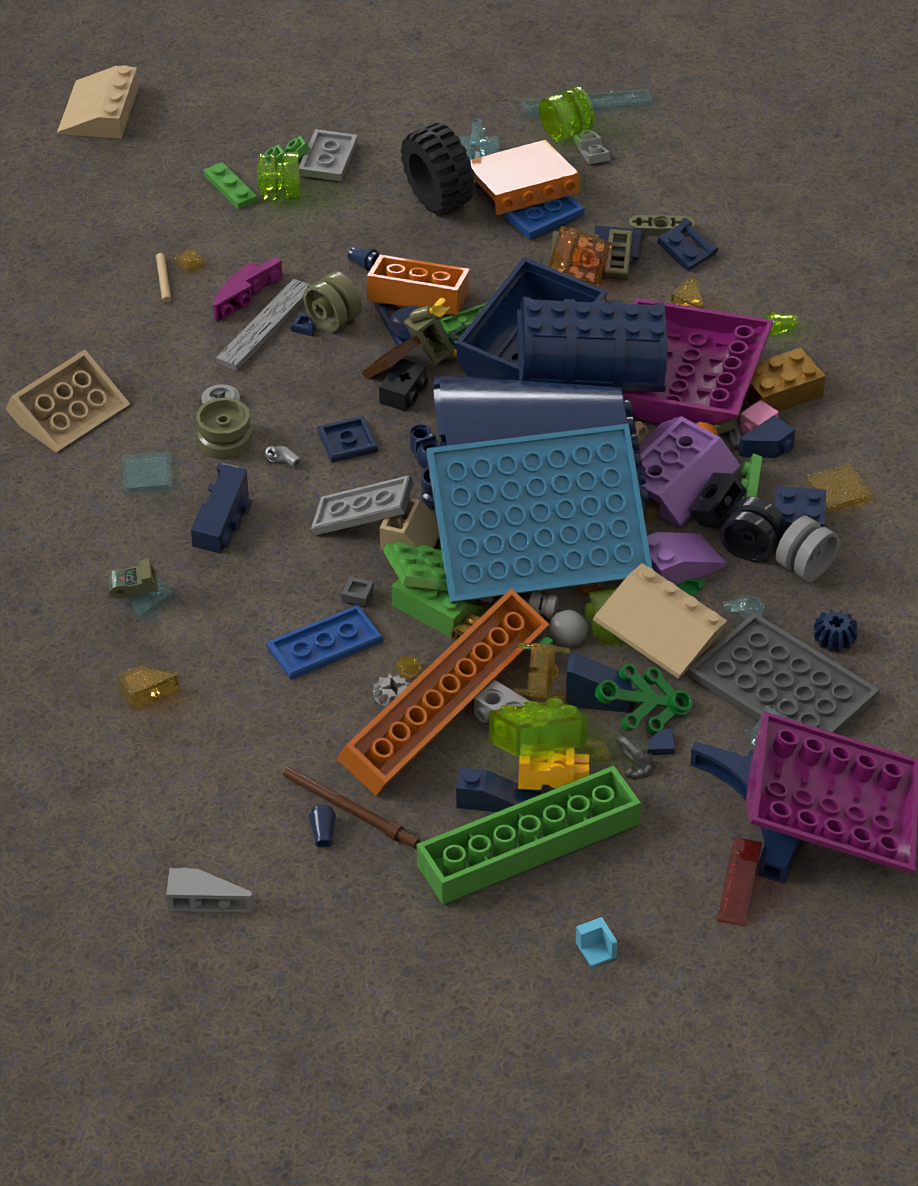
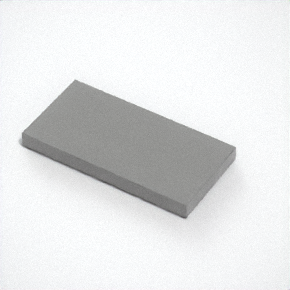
M404 476L321 497L311 527L313 534L319 535L405 514L414 483L411 476Z

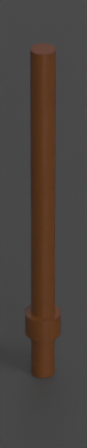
M290 767L285 769L283 776L384 831L385 835L392 840H400L413 848H417V844L420 843V839L405 831L402 825L394 821L388 822Z

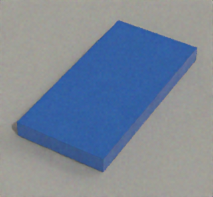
M356 605L266 642V646L289 679L292 680L382 643L383 636L361 607Z

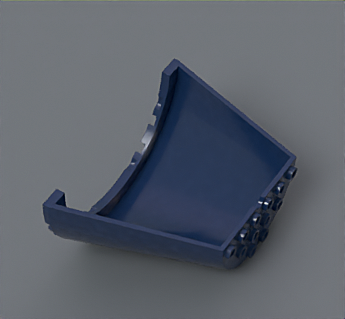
M448 375L436 376L434 378V388H438L434 390L438 434L441 437L443 446L629 424L643 514L646 513L645 502H649L647 487H642V485L646 484L643 469L639 470L640 467H643L640 452H635L640 450L638 437L635 434L637 430L633 419L634 414L629 399L625 400L622 387Z

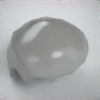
M564 610L558 612L550 620L547 634L548 637H552L556 645L570 648L579 646L587 638L589 627L586 620L579 613L572 610Z

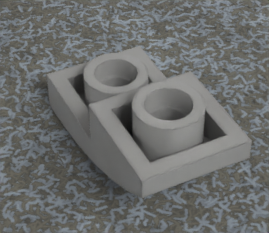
M586 130L582 131L580 135L573 136L575 144L589 165L610 160L609 151L602 146L601 137L595 132Z

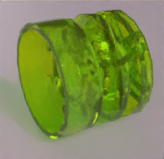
M573 86L568 90L561 91L559 94L555 93L540 100V121L545 132L556 142L593 128L595 123L593 106L582 88Z
M283 152L281 163H277L275 153H271V163H266V154L260 153L257 178L262 201L268 200V190H273V200H277L279 190L284 191L286 200L300 199L298 152Z

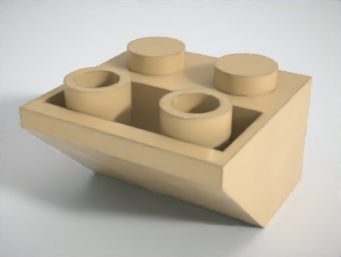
M410 497L405 514L385 518L380 526V550H384L386 543L395 544V542H404L409 546L416 547L427 545L434 549L440 538L436 515L421 500Z

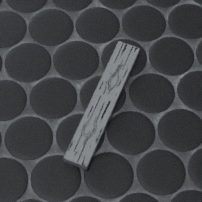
M293 279L216 357L217 364L237 371L304 302V291L311 285Z

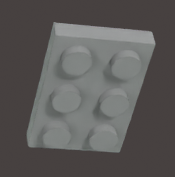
M315 129L308 145L311 150L303 156L298 167V176L342 181L358 143V135Z

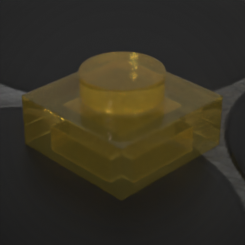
M193 248L173 257L174 263L186 274L206 265L205 259Z

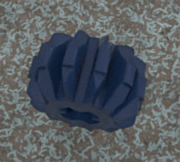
M830 609L829 613L821 612L819 618H816V622H814V640L819 641L820 648L828 646L829 652L833 648H837L841 653L843 647L850 649L852 643H855L857 640V621L852 618L851 614L844 615L842 609L839 612H834L832 609Z

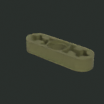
M636 215L629 219L628 229L642 230L644 236H661L679 225L686 218L692 222L693 228L695 221L688 216ZM657 225H665L667 227L661 228L657 227Z

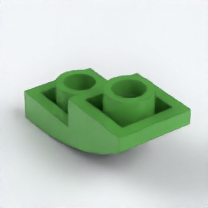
M299 136L297 139L291 140L284 150L279 144L270 148L262 160L269 169L278 168L302 157L311 148Z

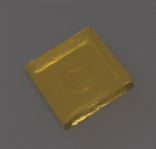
M851 463L806 475L805 482L809 488L826 490L825 511L827 513L872 501L873 494Z

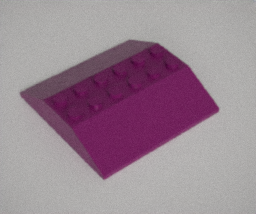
M635 298L633 304L643 305L664 303ZM664 303L667 329L665 392L623 391L625 400L629 399L632 404L634 416L641 420L655 423H663L680 416L693 423L705 422L709 424L737 419L773 326V320Z
M764 711L749 769L745 807L750 824L913 874L916 861L918 817V759Z

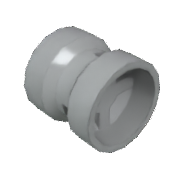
M532 592L529 605L540 616L551 620L557 613L559 596L554 594L544 596L541 592Z

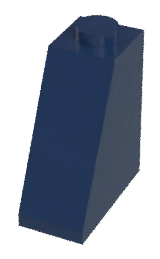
M570 652L566 677V707L630 713L631 704L636 703L613 700L608 704L601 703L595 696V689L604 680L614 681L618 688L623 690L637 691V688H633L631 681L622 680L618 670L580 654Z

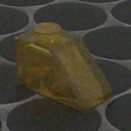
M140 664L117 674L119 692L133 711L181 691L179 674L174 670Z

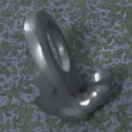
M618 736L616 741L619 748L639 768L635 771L631 767L624 776L631 779L648 776L652 770V754L644 756L643 751L636 749L624 736Z

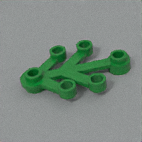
M627 663L620 668V678L624 681H631L640 692L619 689L612 680H604L595 689V696L601 703L608 704L613 700L641 703L633 713H629L621 719V726L626 731H633L637 728L639 721L655 706L666 708L658 717L654 716L646 722L645 728L650 734H656L658 731H661L664 724L673 715L684 716L692 707V698L689 693L684 690H674L656 667L647 669L643 674V678L637 672V668L631 663ZM625 669L630 671L631 676L626 673ZM650 673L654 674L655 679L650 676ZM656 684L664 695L656 694L649 685ZM627 719L633 722V726L628 723ZM652 722L657 725V729L652 726Z

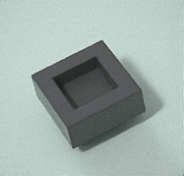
M349 576L341 593V601L366 606L374 590V582Z

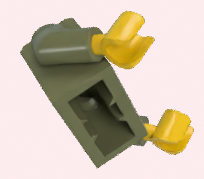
M444 298L438 299L433 306L428 305L415 309L404 322L411 336H418L422 342L418 345V348L435 365L442 360H452L457 357L455 348L451 346L435 317H443L450 309V307L445 308L442 306L446 301Z

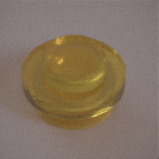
M402 655L395 662V670L403 677L412 678L420 674V661L414 656Z

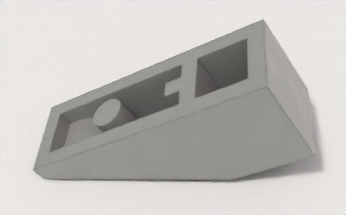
M169 868L166 892L168 911L253 913L251 891L200 869Z

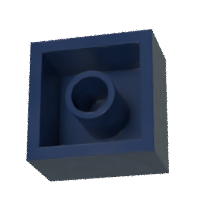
M776 486L774 506L778 508L785 521V528L781 538L790 525L803 516H808L820 523L821 527H825V489Z

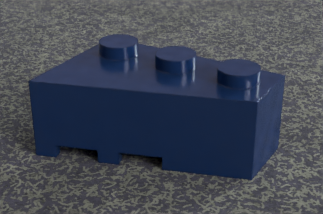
M218 463L216 468L218 478L215 484L210 483L208 491L212 493L207 504H201L191 528L192 547L221 554L224 547L230 545L234 530L240 528L244 513L250 511L252 500L249 498L247 469Z

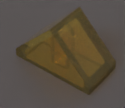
M695 276L689 277L672 293L671 304L704 309Z

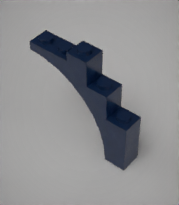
M695 741L691 748L690 765L726 782L746 801L749 769L754 750L750 749L746 757ZM761 827L764 847L759 860L758 876L785 884L804 840Z

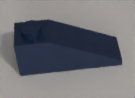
M460 767L456 786V808L499 812L539 796L542 793L533 789H518V783L488 770Z

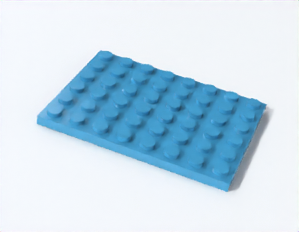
M629 424L427 448V460L450 603L504 596L511 588L517 594L625 580L641 563L652 568Z

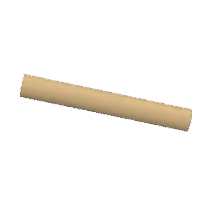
M158 253L156 255L162 302H171L165 255Z

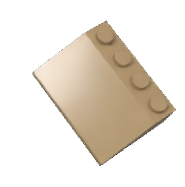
M126 65L114 66L76 80L57 134L122 139L139 88L137 67Z
M83 350L12 395L6 410L21 428L57 453L128 407L130 403L89 353Z
M643 563L626 577L593 618L595 622L678 679L717 642L727 622L715 611L709 609L696 598L690 596Z

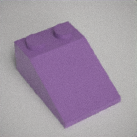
M656 532L647 536L652 569L677 587L682 581L685 584L687 579H698L727 567V562L701 534Z

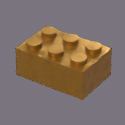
M798 348L760 361L745 400L751 406L762 400L779 412L824 396L826 376L804 350Z

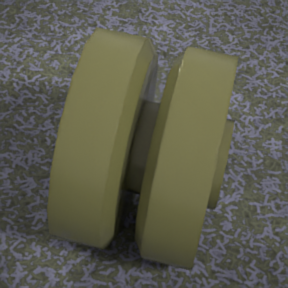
M333 271L321 278L320 281L306 288L303 294L304 305L309 316L317 325L328 332L338 330L346 322L359 316L362 311V300L357 288L347 276L340 272Z
M227 397L216 398L204 403L197 411L199 447L205 454L214 458L228 459L242 455L249 449L252 443L249 409L244 403Z

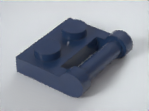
M687 218L682 220L676 227L659 236L657 241L687 271L716 255L719 250L694 229L692 222ZM687 233L704 251L701 252L683 234Z

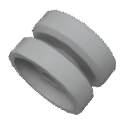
M808 516L800 517L790 525L781 538L776 551V560L778 564L794 571L800 578L812 582L830 567L836 557L840 542L839 536L830 529L821 527L820 523Z

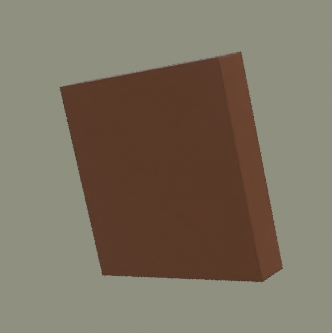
M414 336L400 343L364 369L362 374L365 378L369 379L390 368L422 342L418 336Z

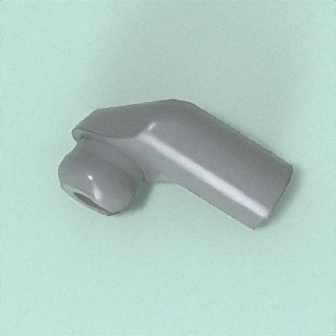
M269 446L265 450V455L271 462H286L293 468L302 464V459L285 446Z

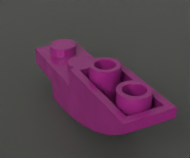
M275 256L259 266L251 262L232 275L214 298L212 303L214 320L218 322L223 318L229 317L233 312L242 307H247L253 302V293H258L262 288L279 281L283 277L282 260Z

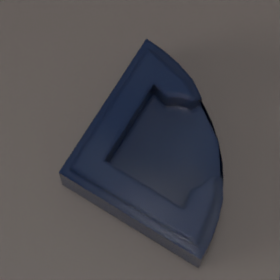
M300 312L291 325V331L313 337L314 324L308 315Z
M673 728L659 731L652 736L648 743L647 755H669L675 753Z

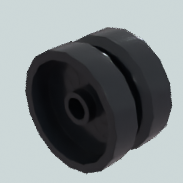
M757 497L740 499L734 505L729 517L721 528V541L725 548L735 557L756 563L764 561L772 554L776 543L784 532V517L778 508L766 500Z

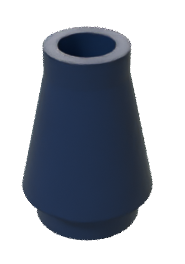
M352 247L348 251V259L354 261L367 271L371 270L379 255H381L376 249Z
M317 805L311 809L309 814L310 824L315 837V845L317 847H328L332 845L336 813L333 812V808L329 805Z

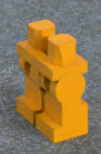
M520 744L518 789L541 790L542 785L559 788L589 776V754H574V746H566V750L555 747L549 751H532L531 744Z

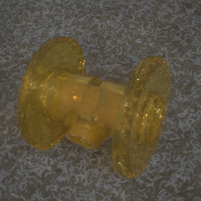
M518 643L517 648L531 650L527 689L513 688V691L517 694L531 697L564 698L565 693L551 692L552 682L556 679L559 672L558 667L554 664L555 653L570 654V649L549 644Z

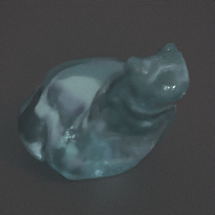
M746 595L740 599L722 603L725 612L739 613L745 619L753 613L762 617L765 611L763 602L754 595Z

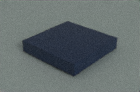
M364 416L317 426L318 434L331 463L378 452L377 443Z

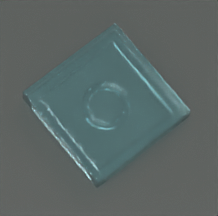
M171 451L121 455L124 495L173 490Z

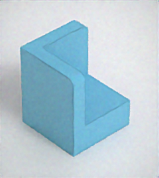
M602 917L576 926V944L591 967L617 958V940Z

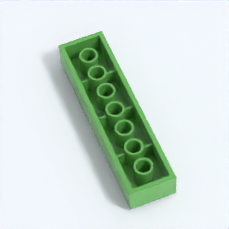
M611 766L417 844V866L443 905L640 825L641 802L615 766Z

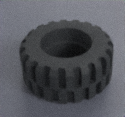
M433 123L408 134L401 144L403 170L408 178L409 186L411 185L414 195L418 197L419 202L422 205L424 204L428 211L435 214H443L468 203L475 193L474 187L476 186L474 169H472L470 157L468 158L466 153L467 150L451 128H448L445 124Z

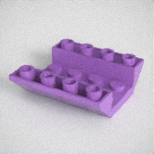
M682 416L661 423L639 444L640 450L635 451L640 452L643 467H640L639 470L643 469L646 484L642 485V487H647L648 497L660 503V517L679 528L692 517L688 509L713 472L736 474L741 469L740 464L719 436ZM687 443H690V444H691L690 446H687V447H684V446H681V445H680V444H687ZM657 472L661 473L660 475H657V476H652V475H650V473H657Z

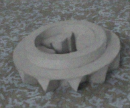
M214 385L203 392L201 401L204 404L216 398H224V396L225 398L240 401V394L232 386Z
M390 673L387 678L379 677L378 683H375L373 687L374 699L380 705L387 707L411 684L410 677L403 678L401 674L395 677ZM391 685H393L398 690L397 695H395V692H393V690L390 689Z

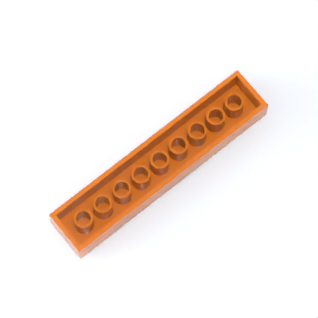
M511 588L344 747L336 759L377 796L474 701V698L482 690L496 680L540 637L549 623Z

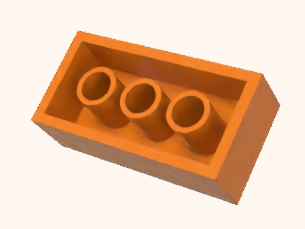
M379 255L367 275V300L374 301L377 304L387 303L403 308L407 306H433L438 299L444 298L446 301L442 306L445 308L450 307L444 315H457L469 294L470 269Z

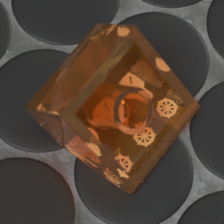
M561 226L548 267L598 287L612 242L578 229Z

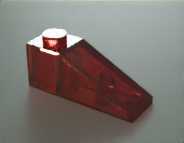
M734 837L717 917L718 922L745 927L759 869L762 842Z

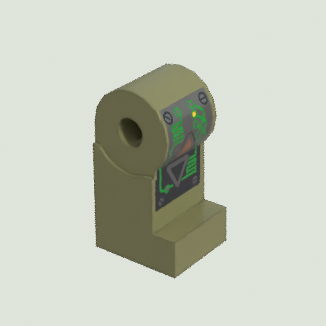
M149 558L140 560L138 566L127 569H115L108 574L109 594L113 598L121 599L159 591L157 571Z

